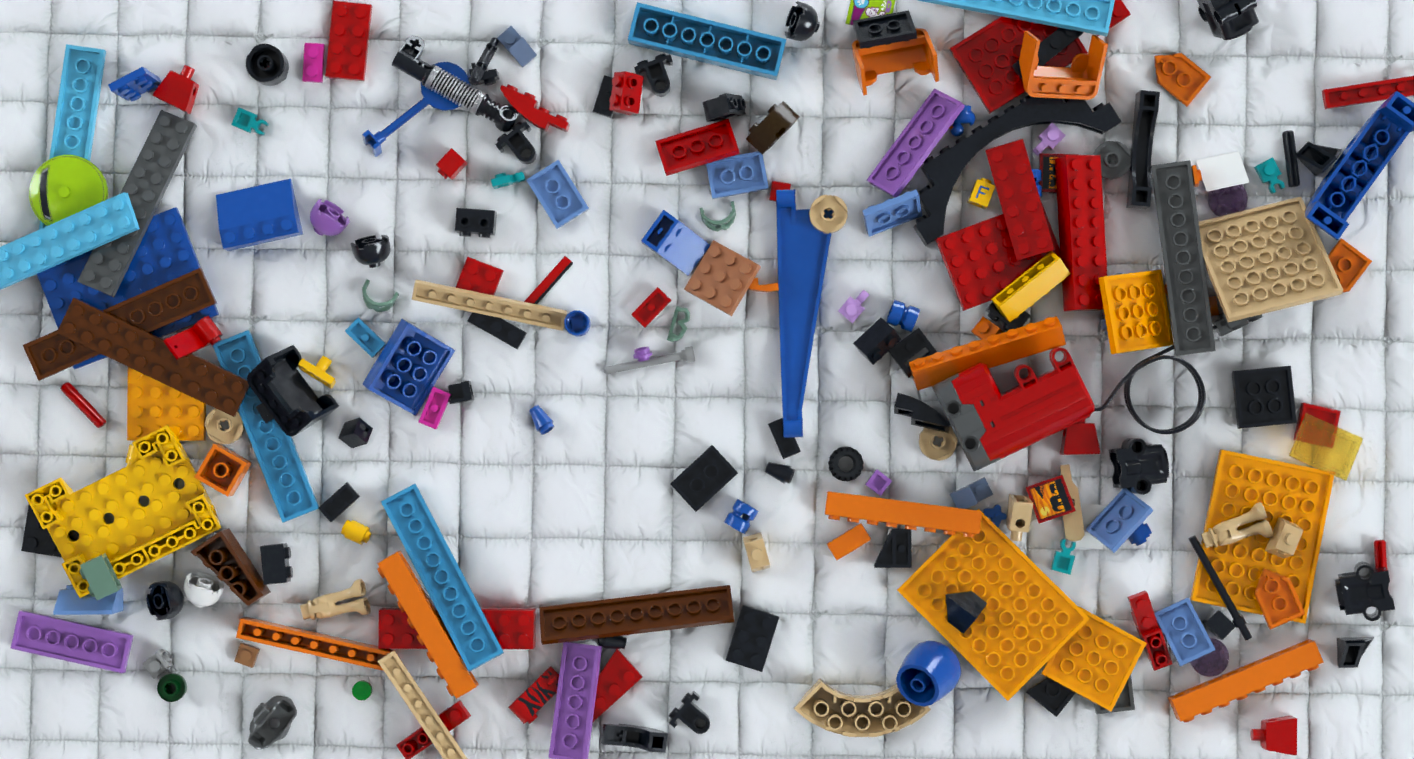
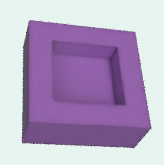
M876 469L865 485L881 496L892 480Z

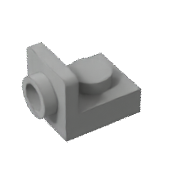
M162 649L145 661L143 665L153 679H155L173 666L174 663L172 662L171 654Z

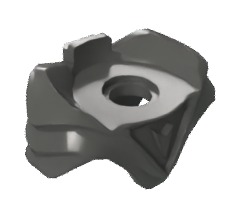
M274 696L266 704L261 703L254 710V718L249 728L248 742L255 749L268 748L274 742L283 739L287 735L291 723L297 715L296 707L289 697ZM272 718L278 719L280 721L279 727L271 728L269 720Z

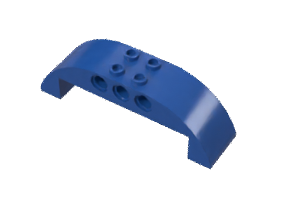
M1398 91L1394 92L1353 137L1312 196L1305 211V218L1334 239L1338 240L1349 225L1346 222L1348 217L1407 135L1414 131V103Z

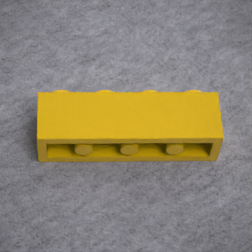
M1051 251L991 300L1000 314L1011 322L1018 318L1026 309L1033 306L1041 297L1048 294L1056 285L1063 282L1070 275V272L1061 258Z

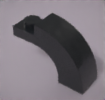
M603 724L601 743L603 745L629 746L649 752L666 753L668 733L636 725Z

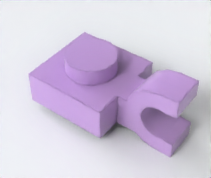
M1051 123L1038 136L1041 142L1032 151L1038 156L1046 147L1052 150L1066 135Z
M863 290L855 300L850 296L838 312L853 323L864 311L865 308L861 304L869 294Z

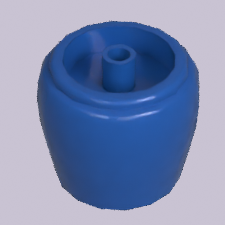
M937 641L921 642L905 657L896 677L897 687L907 701L917 706L925 707L932 705L945 697L958 684L961 676L960 662L956 654L948 646Z

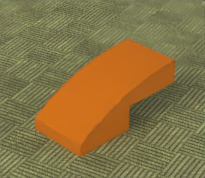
M754 278L748 288L758 292L779 291L778 283L759 285L758 278Z
M862 523L828 542L827 545L835 559L839 560L870 541L871 538Z

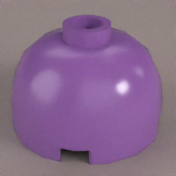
M319 199L310 212L311 224L314 227V231L319 235L336 236L347 227L350 221L348 216L345 218L342 215L344 211L328 200H325L323 203Z

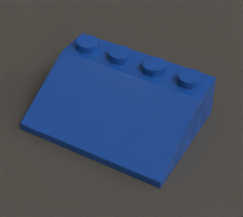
M291 179L216 195L219 232L223 249L227 251L303 235Z
M401 319L362 384L368 390L416 416L455 350L413 324Z

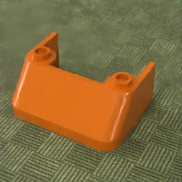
M917 28V39L900 41L860 49L858 40L852 43L858 82L863 96L867 95L866 86L872 85L877 81V75L914 68V71L920 75L932 73L935 82L939 81L937 53L925 29Z
M1025 31L1019 64L1024 90L1031 97L1079 100H1090L1097 95L1108 48L1106 42L1096 35H1092L1088 54L1080 53L1076 55L1072 60L1071 68L1038 66V51L1041 40L1029 31Z

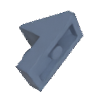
M512 26L497 38L522 67L537 56L526 40Z
M985 477L950 494L956 508L961 509L974 506L979 501L993 495Z

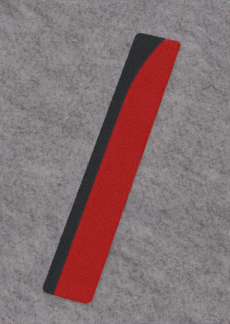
M564 256L524 302L538 304L572 266L573 262Z

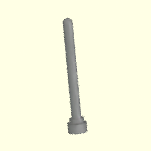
M685 347V350H681L680 353L654 357L646 361H633L607 366L604 368V373L611 374L679 360L694 362L693 347Z

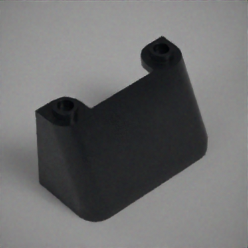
M294 345L266 357L247 376V382L288 436L299 434L339 407L331 395L325 394L318 398L296 369L302 358Z

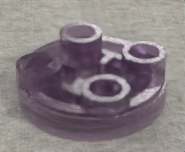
M1242 184L1213 190L1208 194L1209 207L1219 217L1242 212L1247 207V192Z
M1210 638L1216 649L1215 651L1190 662L1197 673L1208 677L1222 673L1229 662V653L1226 646L1215 638Z

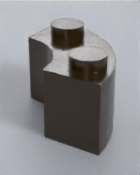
M784 101L778 106L774 104L767 111L769 115L759 125L755 123L748 130L750 134L746 140L762 155L799 119V116Z

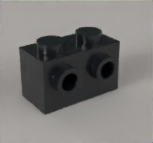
M456 208L455 231L460 233L459 236L463 237L479 234L480 238H490V235H495L497 212L493 210Z
M880 318L853 344L874 365L891 348L896 346L901 338L884 319Z
M287 543L260 546L264 585L290 582L293 577V568L289 566L291 549L287 547Z

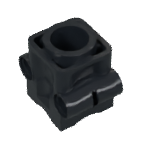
M1197 0L1199 14L1205 22H1208L1214 37L1231 40L1249 32L1254 25L1259 23L1254 10L1257 7L1256 0Z
M1128 438L1123 441L1121 448L1109 449V457L1114 466L1112 476L1114 488H1127L1132 493L1144 495L1150 492L1152 484L1167 483L1169 462L1166 450L1162 444L1146 445L1142 439ZM1133 443L1136 445L1135 451L1132 450ZM1140 481L1141 487L1137 489V483Z
M1358 562L1354 567V572L1338 574L1339 579L1335 580L1340 611L1344 610L1346 615L1363 613L1367 620L1376 621L1380 618L1381 611L1395 609L1393 598L1388 591L1390 578L1386 567L1373 569L1367 562ZM1362 568L1369 569V573L1367 575H1359V571ZM1368 607H1376L1374 613H1366Z

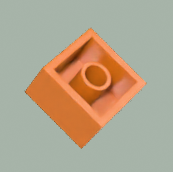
M213 444L194 478L227 497L233 496L252 462L221 444Z

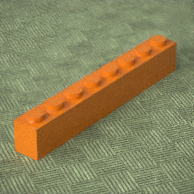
M1057 316L1048 317L1036 323H1029L1020 328L1010 329L1004 333L991 335L962 346H955L946 351L936 352L930 356L917 358L910 361L909 366L918 391L934 386L980 362L986 364L988 368H992L1066 345L1062 325Z
M828 491L825 515H829L828 519L840 520V517L848 518V522L859 523L860 519L867 520V524L878 525V522L886 523V527L897 528L899 524L905 525V529L917 530V527H922L924 532L936 533L937 529L944 530L943 534L955 535V532L963 533V537L974 538L975 534L979 535L982 511Z
M401 550L377 563L379 574L382 578H386L389 583L387 585L392 595L395 594L399 600L397 604L402 612L405 611L408 615L407 621L412 629L415 628L418 632V641L422 646H426L428 658L432 663H436L438 675L441 679L446 680L448 684L446 688L449 694L457 699L479 685L472 672L468 671L449 632Z
M250 617L240 619L236 638L382 671L384 670L378 663V660L393 651V649H378V646Z
M1308 639L1168 697L1176 719L1189 722L1198 714L1206 715L1211 713L1212 709L1217 706L1219 708L1228 706L1230 701L1234 699H1245L1248 697L1247 694L1251 692H1262L1268 685L1272 684L1275 686L1281 684L1283 679L1298 677L1304 670H1315L1319 667V664L1324 662L1315 641Z

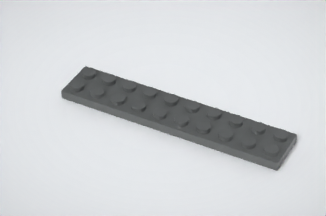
M160 111L121 193H128L140 229L93 249L77 282L115 297L197 127L195 123L166 111Z
M1191 161L1151 165L1175 355L1216 351Z

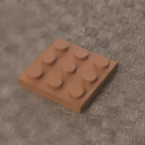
M713 240L684 290L732 316L761 266Z

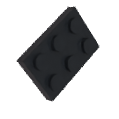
M909 10L853 20V28L860 49L917 39V32Z
M711 445L670 485L697 512L738 472Z
M742 605L726 661L762 672L779 616Z

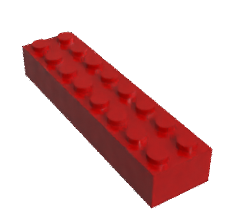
M1100 155L1062 156L1055 159L1060 256L1070 272V275L1062 282L1064 312L1104 310L1099 278L1107 276Z
M400 608L379 609L378 649L427 648L418 641L417 635L419 634L415 628L412 629L407 621L409 617L405 611L402 612ZM481 608L502 649L535 648L536 609Z

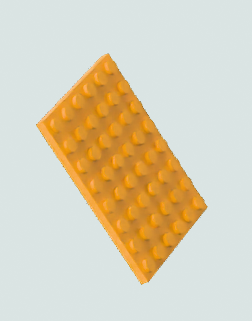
M1219 450L1203 533L1208 532V528L1212 529L1219 523L1249 512L1259 502L1265 508L1267 514L1265 520L1269 522L1272 531L1278 517L1295 523L1303 529L1294 555L1287 558H1281L1266 552L1265 549L1270 538L1260 534L1246 537L1232 544L1218 545L1216 548L1214 546L1206 548L1202 540L1201 546L1237 610L1263 615L1254 592L1263 569H1267L1290 578L1305 611V615L1291 621L1306 623L1334 472ZM1256 520L1254 522L1246 523L1244 525L1239 526L1237 530L1246 528L1262 520ZM1198 557L1190 600L1226 607Z
M983 512L979 535L975 534L974 538L963 537V533L955 532V535H951L897 589L1007 701L1090 619ZM972 591L987 604L977 619L963 634L948 622L945 594Z

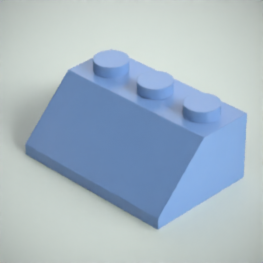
M66 585L65 589L59 591L53 615H93L123 611V588L102 599L96 600L91 594L79 598L73 585Z

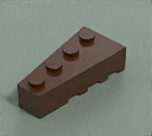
M229 528L218 532L191 551L194 556H197L207 568H210L217 575V578L224 581L230 587V590L247 606L256 603L271 593L267 585H264L263 579Z

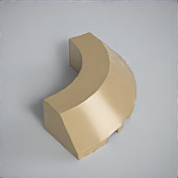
M821 679L806 692L794 707L801 716L811 723L829 732L848 737H877L894 731L897 732L910 724L912 725L931 710L928 706H917L907 701L900 693L897 683L883 692L858 696L837 691Z

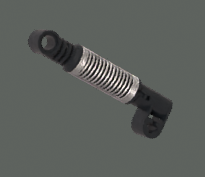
M410 36L406 39L397 52L392 66L419 80L423 86L431 89V91L434 89V93L437 91V94L440 93V96L443 95V98L446 96V99L449 98V101H456L455 104L458 103V106L461 105L464 109L468 108L467 111L470 110L474 115L484 116L485 114V118L490 117L489 120H494L495 126L500 131L508 132L512 130L518 117V112L514 107L510 105H502L500 107L499 103L496 105L495 101L491 102L492 99H490L489 95L481 90L478 91V88L475 89V87L472 88V85L469 86V83H463V80L460 81V78L457 79L454 75L451 76V73L448 74L445 70L442 71V68H439V66L429 65L420 60L425 46L424 41L418 36Z

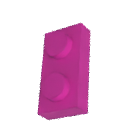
M305 43L303 82L323 83L324 44Z
M433 387L419 423L437 430L452 394Z

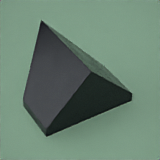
M1308 141L1296 155L1316 176L1324 173L1337 160L1342 149L1315 145Z
M972 591L945 594L948 622L964 634L977 619L987 603Z
M1374 637L1337 638L1338 668L1358 667L1361 657Z

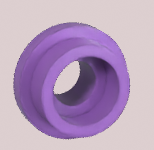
M640 347L634 350L635 354L633 357L638 359V361H646L653 354L649 347Z

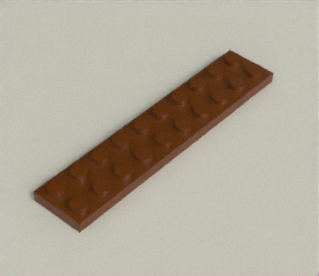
M198 268L102 311L151 333L215 305L217 302L202 268ZM58 330L23 345L38 381L96 357L100 353L58 334Z
M77 298L72 299L57 331L60 335L233 417L236 416L250 387L247 379L192 353L177 360L163 342V339Z
M730 585L539 607L542 645L734 622Z

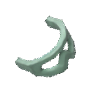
M734 201L730 205L732 207L730 215L721 221L707 218L704 215L703 207L700 208L704 224L713 231L727 230L734 223L736 216Z
M366 279L362 287L363 300L369 309H373L376 312H384L394 306L399 296L398 292H395L393 298L387 302H374L366 293L370 280Z
M676 306L667 337L668 341H678L684 336L687 330L684 323L690 321V312L687 308ZM678 312H684L685 319L678 321L682 330L679 335L673 333Z

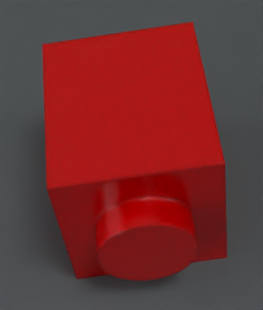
M451 148L436 164L440 168L437 172L445 179L449 177L453 180L468 163Z

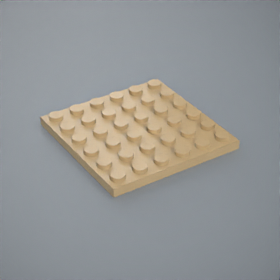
M1302 197L1199 222L1204 265L1228 322L1343 293V288L1314 224L1305 218L1306 206Z

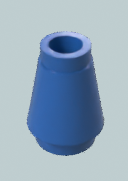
M539 405L529 410L536 430L541 435L548 433L554 428V421Z

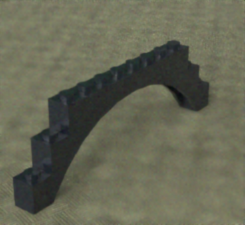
M1027 95L1020 100V105L1016 107L1011 105L1004 110L1005 114L1001 117L995 115L987 121L989 124L982 128L981 125L971 131L972 135L966 138L964 135L957 139L955 146L950 148L948 145L940 150V155L936 158L933 156L927 158L923 162L924 165L921 167V170L932 187L930 188L928 185L921 189L919 197L920 204L929 217L923 215L915 221L917 224L913 227L923 244L927 246L944 234L946 207L953 186L969 161L990 142L1013 130L1051 123L1078 126L1102 135L1122 122L1111 104L1107 103L1104 105L1100 103L1092 111L1085 100L1064 99L1066 102L1064 103L1059 98H1039Z

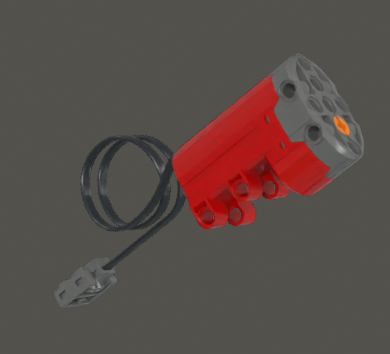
M1223 312L1218 315L1220 319L1213 322L1214 326L1212 327L1213 330L1216 329L1219 336H1224L1249 324L1248 321L1253 322L1263 316L1261 314L1228 322ZM1174 345L1137 363L1118 383L1105 403L1098 408H1095L1069 352L1059 347L1049 352V360L1054 369L1036 377L1031 367L1025 364L1018 365L1014 369V376L1019 386L1002 394L988 366L981 362L932 386L973 471L980 470L1090 417L1094 411L1103 410L1108 406L1123 384L1125 403L1132 417L1144 428L1158 434H1175L1192 426L1201 416L1206 401L1205 387L1196 369L1179 357L1163 355L1175 349ZM1058 351L1063 353L1061 361H1056L1055 354ZM1171 359L1181 363L1192 374L1198 388V403L1193 415L1183 424L1171 429H1155L1145 424L1136 414L1130 399V385L1135 373L1144 366L1158 360ZM1022 368L1028 370L1026 378L1019 377V371Z

